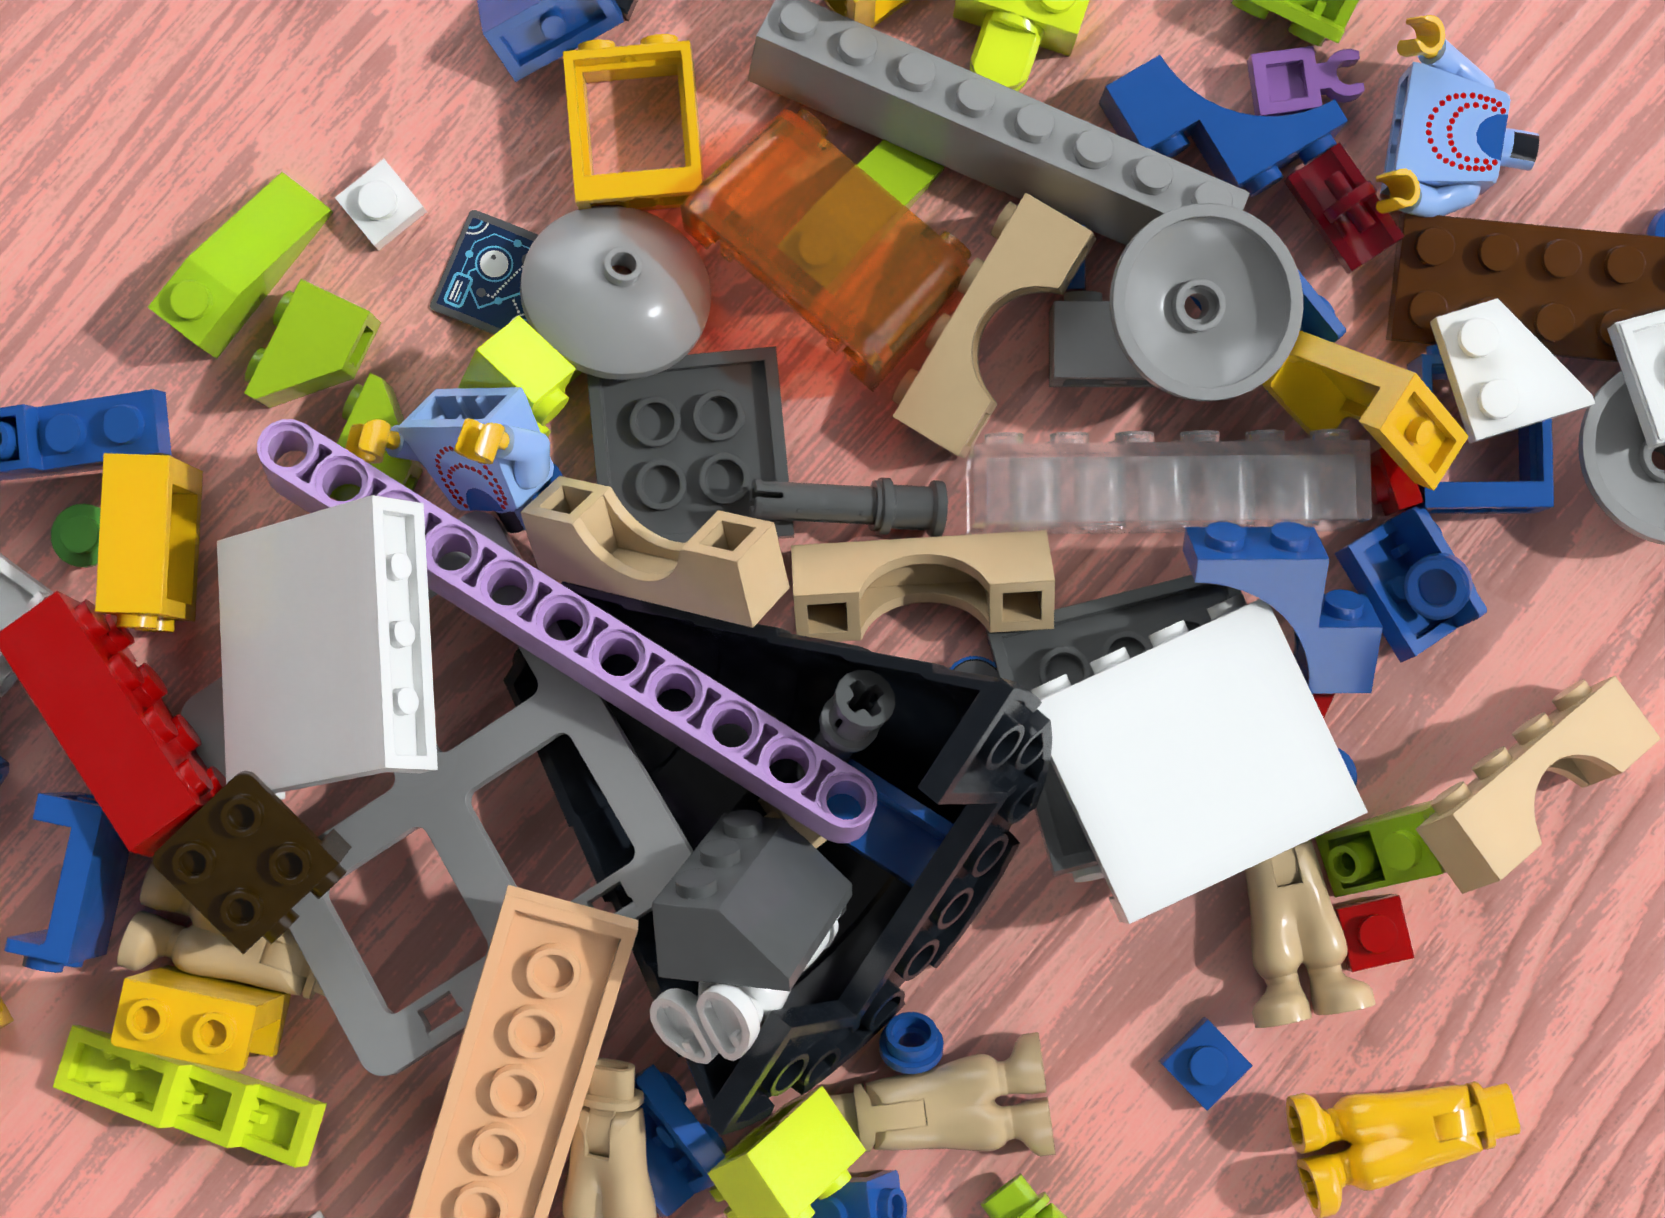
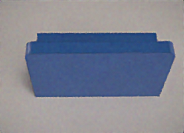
M477 0L483 35L515 82L562 57L563 51L575 50L578 48V44L593 40L624 22L621 9L615 0Z
M850 759L847 764L862 772L872 781L877 792V806L867 831L859 839L843 844L912 888L954 824L858 762ZM836 794L826 801L830 812L840 819H853L862 813L859 802L850 795Z

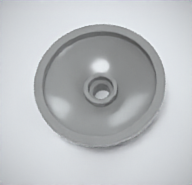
M1217 203L1190 204L1168 211L1153 219L1125 247L1118 260L1111 282V321L1115 336L1124 355L1137 372L1152 385L1166 393L1187 400H1225L1245 394L1262 385L1277 372L1288 358L1295 345L1302 323V283L1288 248L1280 237L1263 221L1248 212L1228 205ZM1188 296L1195 297L1201 304L1202 310L1198 319L1191 318L1185 311L1184 305Z
M597 205L589 209H578L563 215L548 225L532 243L523 264L520 280L521 304L528 324L571 363L576 370L606 379L629 380L644 378L658 374L677 364L694 348L700 339L707 323L711 306V287L708 273L700 255L690 241L679 230L663 219L646 211L619 205ZM620 265L627 267L632 273L628 275L619 274L613 270L612 266Z
M1621 370L1597 391L1593 397L1595 404L1587 407L1578 443L1581 471L1591 495L1608 517L1624 530L1639 538L1665 545V470L1658 469L1653 464L1651 458L1653 451L1659 452L1665 457V445L1648 449Z

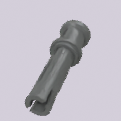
M881 477L878 480L872 481L870 486L753 479L750 489L749 502L755 503V506L749 508L750 517L756 519L866 524L870 531H875L877 535H887L891 529L923 530L926 531L929 537L942 536L947 521V489L945 483L938 480L931 481L929 486L894 485L891 478Z
M856 670L847 673L837 684L833 697L822 708L819 716L820 731L815 736L813 742L846 763L850 760L853 752L867 748L877 737L880 727L889 720L893 713L895 693L889 682L881 675L870 670ZM874 694H877L878 699L873 705L870 700ZM798 763L796 776L800 781L805 776V772Z

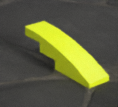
M72 1025L53 1088L156 1128L174 1127L225 1148L243 1147L294 1168L308 1166L327 1103L238 1072L117 1047L111 1043L112 1034L82 1025Z

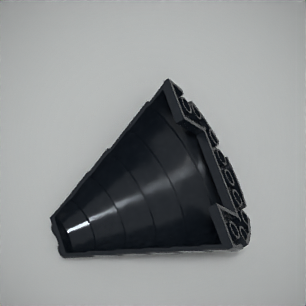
M563 581L561 584L812 742L820 731L819 716L823 706L833 697L837 684L847 673L856 670H870L881 675L889 682L895 693L893 713L889 720L880 727L875 740L867 748L853 752L850 759L858 762L954 824L912 888L843 843L827 840L816 848L852 883V897L846 904L845 913L837 920L839 929L832 943L802 972L792 987L782 1009L773 1010L760 1028L758 1037L741 1058L731 1061L718 1053L708 1064L696 1063L685 1058L710 1116L711 1123L709 1125L722 1136L741 1130L770 1116L775 1105L769 1097L781 1095L790 1087L804 1095L832 1074L874 1037L905 1005V993L899 987L905 981L918 976L928 965L937 969L988 900L1020 845L1017 838L1009 831L1011 825L1023 819L1038 805L1051 759V720L1037 709L1042 703L1041 700L1028 689L1012 680L955 671L935 663L875 653L856 645L791 634L790 631L761 624H756L752 628ZM559 620L569 639L574 638L580 632L581 627L576 622ZM519 647L513 656V665L503 680L516 707L532 697L538 689V680ZM624 654L612 655L602 663V668L614 676L629 674L637 666L631 657ZM680 689L666 690L657 698L658 703L664 709L671 712L687 709L693 703L691 696ZM874 694L870 700L873 705L878 699L877 694ZM606 701L693 851L724 813L728 814L737 810H754L761 813L763 817L767 815L757 801L760 797ZM724 724L713 732L715 739L726 747L741 746L749 739L747 732L736 724ZM561 735L538 750L537 753L568 826L573 827L594 879L598 884L629 864L634 858L635 849L569 735ZM780 759L769 767L772 775L778 781L783 783L799 781L796 776L797 761ZM622 884L602 896L604 902L612 903L615 912L633 902ZM652 910L638 919V932L632 951L653 1001L664 991L674 988L690 991L698 997V981L659 977Z

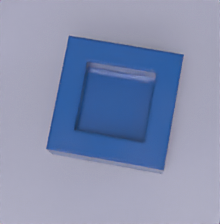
M1203 1017L1159 1060L1207 1111L1253 1066L1206 1017Z

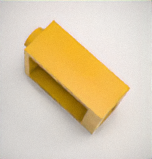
M655 34L642 38L639 45L615 47L613 41L597 39L578 44V50L563 51L574 192L578 209H589L597 205H619L644 211L706 205L694 61L690 40L678 41V37L675 35ZM678 75L686 167L594 175L586 83Z
M104 453L95 612L117 616L116 627L135 628V631L170 633L174 632L175 621H195L203 471L170 455Z

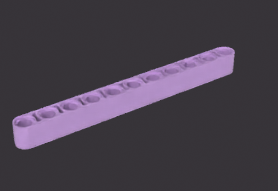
M281 419L271 423L262 431L257 441L258 456L270 486L286 499L309 513L371 495L424 503L429 589L823 838L835 843H850L859 839L867 831L877 806V792L872 781L862 772L305 423L295 419ZM289 451H302L306 453L305 458L299 464L292 467H282L276 464L278 459ZM344 484H354L361 488L354 498L347 501H336L329 498L332 491ZM450 552H462L470 557L469 562L458 570H445L437 565L439 559ZM504 586H516L526 592L524 598L513 605H501L491 599L493 594ZM559 620H570L576 622L581 627L580 632L574 638L567 641L556 640L546 633L548 627ZM624 654L631 657L637 666L629 674L614 676L602 668V663L612 655ZM680 689L691 696L693 703L687 709L671 712L664 709L658 703L657 698L666 690ZM724 724H736L747 732L749 739L741 746L726 747L715 739L713 732ZM792 759L803 767L805 776L795 783H783L772 775L769 767L777 760ZM836 794H847L859 802L862 813L856 818L843 820L835 817L830 812L826 801Z

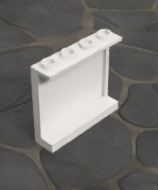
M371 495L218 540L217 558L226 784L239 772L250 771L256 774L282 800L285 799L286 791L385 772L420 774L438 770L424 503Z
M1240 593L1208 608L1207 611L1212 621L1189 631L1185 621H1179L1148 636L1153 646L1152 649L1130 658L1126 648L1123 647L1090 662L1095 675L1071 685L1067 674H1064L1031 690L1042 702L1037 709L1051 720L1052 750L1050 761L1113 896L1109 897V900L1119 922L1131 924L1368 813L1269 604L1261 599L1247 604L1243 593Z

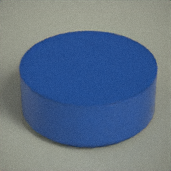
M1431 553L1423 556L1409 569L1404 580V594L1410 607L1419 615L1434 620L1447 619L1462 610L1468 602L1473 588L1472 576L1467 566L1459 558L1447 553Z

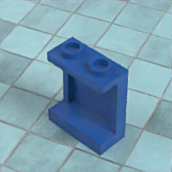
M82 792L38 793L33 820L71 827L49 928L7 937L4 951L24 955L22 966L30 969L61 973L64 966L82 967L84 960L107 954L130 852L94 796Z

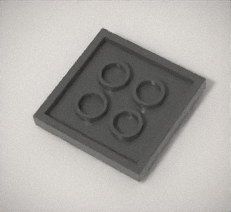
M776 346L689 354L667 370L638 379L615 380L587 374L597 484L611 487L626 510L640 524L653 533L671 541L686 543L718 510L750 517L749 508L755 506V503L749 502L753 479L789 482ZM761 519L774 522L778 539L794 538L793 521Z

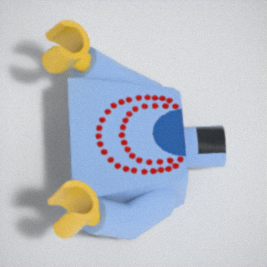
M1426 15L1406 19V24L1414 29L1416 39L1400 40L1397 45V52L1401 56H1418L1421 63L1413 62L1398 81L1384 173L1375 177L1376 182H1382L1380 194L1390 196L1389 199L1376 202V209L1379 213L1400 210L1407 214L1425 218L1448 215L1474 204L1479 195L1484 194L1496 183L1500 166L1530 171L1538 154L1540 141L1538 133L1506 128L1511 101L1510 96L1506 92L1496 89L1491 78L1445 39V28L1438 17Z
M522 387L435 389L400 425L391 427L389 423L380 419L367 421L365 424L352 425L345 447L346 450L367 463L376 464L383 462L385 450L391 457L420 462L454 507L464 511H495L508 533H519L526 530L520 512L533 501L532 497L553 476L554 470L550 457V441L545 434L540 432Z

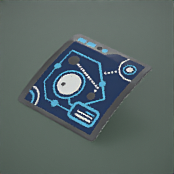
M470 211L433 296L430 308L494 335L518 316L527 322L521 304L520 280L526 255L538 235L480 211Z

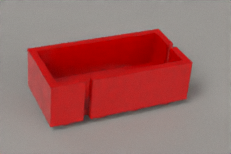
M56 591L0 631V651L128 851L152 858L154 853L226 785V778L216 767L211 766L207 768L195 749L202 745L201 740L189 722L180 714L173 716L162 700V697L167 695L168 691L158 674L147 663L137 667L135 663L137 660L128 648L135 643L129 629L116 627L117 616L95 612V605L89 600L85 599L83 602H79Z

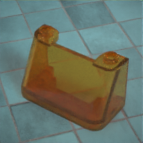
M800 108L796 114L788 109H783L706 178L680 206L683 229L707 250L719 240L721 242L720 253L722 257L729 263L733 259L823 335L827 339L826 346L834 353H837L845 345L846 347L841 352L853 364L849 372L874 392L959 295L958 287L970 266L967 261L972 257V254L953 234L943 231L938 235L825 138L828 135L827 129L813 114L803 108Z

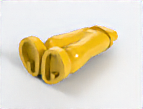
M1473 1081L1464 1085H1448L1404 1092L1351 1094L1342 1097L1332 1108L1327 1110L1321 1108L1315 1098L1305 1093L1291 1095L1286 1098L1287 1125L1292 1145L1297 1152L1303 1154L1316 1151L1329 1143L1341 1140L1352 1144L1342 1152L1297 1159L1301 1184L1313 1214L1317 1218L1335 1215L1339 1211L1342 1203V1189L1345 1186L1352 1185L1363 1191H1372L1389 1186L1416 1173L1466 1158L1483 1151V1149H1493L1496 1146V1139L1517 1135L1521 1131L1514 1098L1507 1083L1482 1088L1478 1082Z

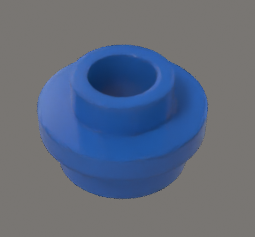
M905 1012L893 1017L882 1031L879 1039V1052L885 1064L893 1070L905 1074H919L932 1069L939 1063L943 1055L944 1041L941 1032L928 1016L917 1012Z

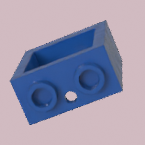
M1437 344L1427 346L1426 354H1421L1407 364V370L1415 372L1432 393L1433 380H1449ZM1552 419L1518 429L1519 481L1439 482L1434 491L1418 485L1424 501L1421 503L1423 508L1427 509L1429 514L1538 513L1554 507Z

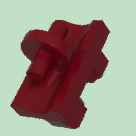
M1340 142L1284 180L1348 275L1404 237V234L1389 213H1379L1377 211L1376 202L1380 201L1375 194L1377 189L1370 180L1366 181Z

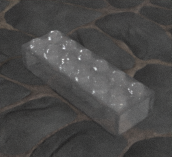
M1347 429L1314 430L1310 432V438L1298 441H1285V431L1283 430L1245 432V439L1235 441H1220L1219 431L1194 430L1181 432L1180 440L1171 442H1154V432L1125 431L1115 433V440L1108 443H1089V433L1086 432L1051 433L1050 441L1045 443H1024V434L998 432L985 434V442L973 444L966 460L967 535L1047 530V534L1185 533V527H1207L1215 522H1230L1241 527H1272L1279 522H1295L1306 527H1314L1316 532L1346 531L1372 519L1370 440H1350V430Z

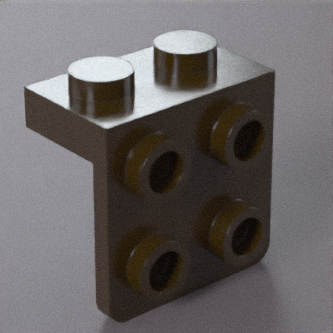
M242 771L234 776L154 853L153 864L242 954H245L261 937L270 944L275 942L300 917L292 909L309 892L317 899H320L345 875L347 871L340 865V862L351 849V846L334 828L320 840L256 774L250 771Z

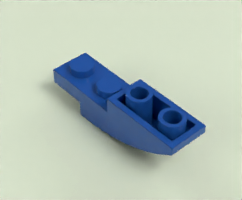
M150 389L41 407L21 404L0 408V481L103 470L104 453L172 455L166 392Z

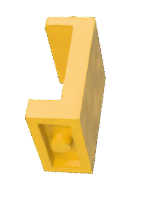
M1299 331L1295 345L1283 365L1272 377L1262 384L1306 433L1319 443L1327 444L1345 417L1359 420L1363 427L1414 483L1433 491L1469 437L1415 372L1303 331Z
M166 965L124 978L111 1035V1043L121 1048L239 1072L246 1067L249 1052L269 1057L278 1054L291 994L231 980L191 975L182 972L175 966Z

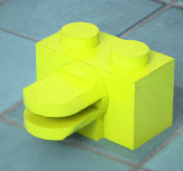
M955 0L953 18L981 27L971 56L970 71L1019 92L1029 78L1039 46L1071 56L1089 0Z
M518 316L476 349L458 388L522 387L540 432L548 437L551 430L545 425L556 417L567 404L569 397L565 394V388L582 372L576 370L524 319Z
M820 1086L781 1106L763 1124L754 1128L726 1153V1157L707 1173L715 1184L709 1189V1193L715 1202L725 1200L728 1203L727 1208L723 1212L726 1218H812L815 1211L810 1204L817 1198L822 1200L829 1197L846 1185L852 1178L847 1169L866 1149L824 1087Z

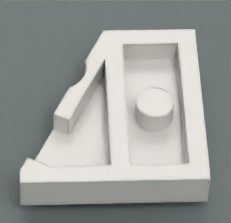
M1498 298L1438 316L1430 321L1465 431L1469 436V443L1552 419L1595 404L1593 395Z

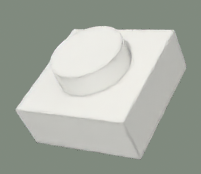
M384 158L335 197L378 251L427 212Z

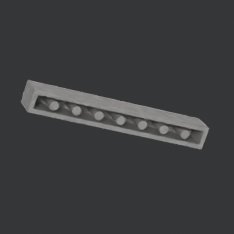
M775 0L756 35L748 81L1018 199H1022L1024 194L1027 193L1080 225H1085L1087 229L1126 246L1145 225L1168 211L1198 203H1217L1243 210L1250 194L1248 191L809 0Z

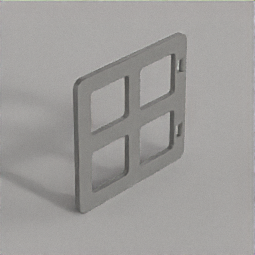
M473 511L458 519L523 560L503 524L496 517L483 511ZM450 552L440 558L437 565L445 570H458L469 562L470 557L462 552ZM504 586L499 588L491 599L501 605H513L523 599L526 592L516 586ZM428 588V596L430 600L431 598L436 596L437 593ZM559 621L554 622L548 627L546 633L551 638L559 641L569 640ZM519 645L520 651L538 680L537 692L532 697L447 752H442L436 743L438 770L420 774L393 772L395 782L390 790L318 836L322 840L334 828L351 846V849L340 862V865L347 871L343 876L345 877L415 830L423 828L486 938L488 949L507 886L517 887L474 811L471 803L472 796L478 789L561 735H569L635 849L634 858L629 864L570 902L594 908L592 902L622 884L633 902L614 914L638 920L652 911V902L693 852L606 700ZM220 677L188 699L182 709L181 716L189 722L201 740L202 745L195 750L206 767H216L226 778L222 677ZM329 891L320 899H317L309 892L292 908L300 917L289 929L356 1055L368 1072L377 1076L398 1074L464 1032L487 953L483 958L401 1011L394 1013L388 1008L329 897ZM449 994H452L457 1005L463 1011L431 1031V1025L423 1011Z

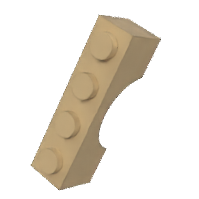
M1027 193L1024 194L1018 206L1009 202L999 215L991 231V235L998 239L985 261L977 257L971 263L958 287V291L964 294L963 299L952 317L946 313L939 317L925 342V346L932 351L919 372L913 368L908 370L892 398V401L899 404L892 417L962 458H966L998 405L986 388L979 369V345L988 322L1000 308L1018 297L1042 292L1064 295L1097 240L1091 230Z
M563 476L557 477L520 512L537 568L552 579L752 628L789 589L774 522L718 510L686 543L675 542L653 533L640 524L622 505L611 487Z
M1047 530L791 545L796 635L835 642L860 641L872 622L882 614L903 605L921 602L942 603L963 609L975 616L989 633L1054 629L1055 577Z
M1616 676L1589 686L1585 679H1582L1564 689L1552 699L1553 704L1557 708L1549 716L1543 712L1522 724L1512 733L1517 741L1514 746L1509 750L1505 746L1500 747L1478 761L1472 767L1477 777L1467 786L1464 781L1459 782L1432 800L1430 805L1435 810V813L1419 825L1416 831L1462 894L1501 881L1542 845L1535 820L1534 801L1538 783L1545 771L1563 775L1584 788L1623 773L1661 739Z

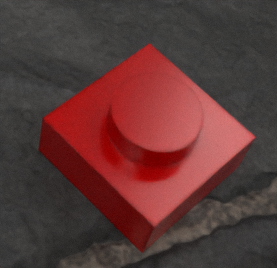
M1383 448L1365 457L1368 468L1363 469V481L1367 494L1374 505L1381 504L1385 516L1407 510L1424 502L1418 484L1414 483Z
M1391 894L1333 907L1347 943L1348 950L1345 964L1348 971L1356 972L1415 958L1400 895Z

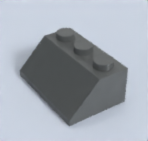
M737 810L728 814L724 813L652 902L658 975L662 978L790 991L852 897V883L806 838L790 826L785 819L763 817L761 813L754 810Z

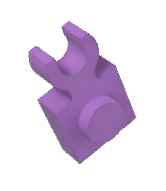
M1314 46L1251 54L1247 60L1255 115L1284 116L1306 112L1322 106L1321 95H1326L1330 99H1335L1341 103L1356 100L1365 90L1364 83L1352 85L1342 83L1338 79L1337 69L1354 66L1360 59L1359 51L1354 49L1339 50L1327 62L1317 64Z

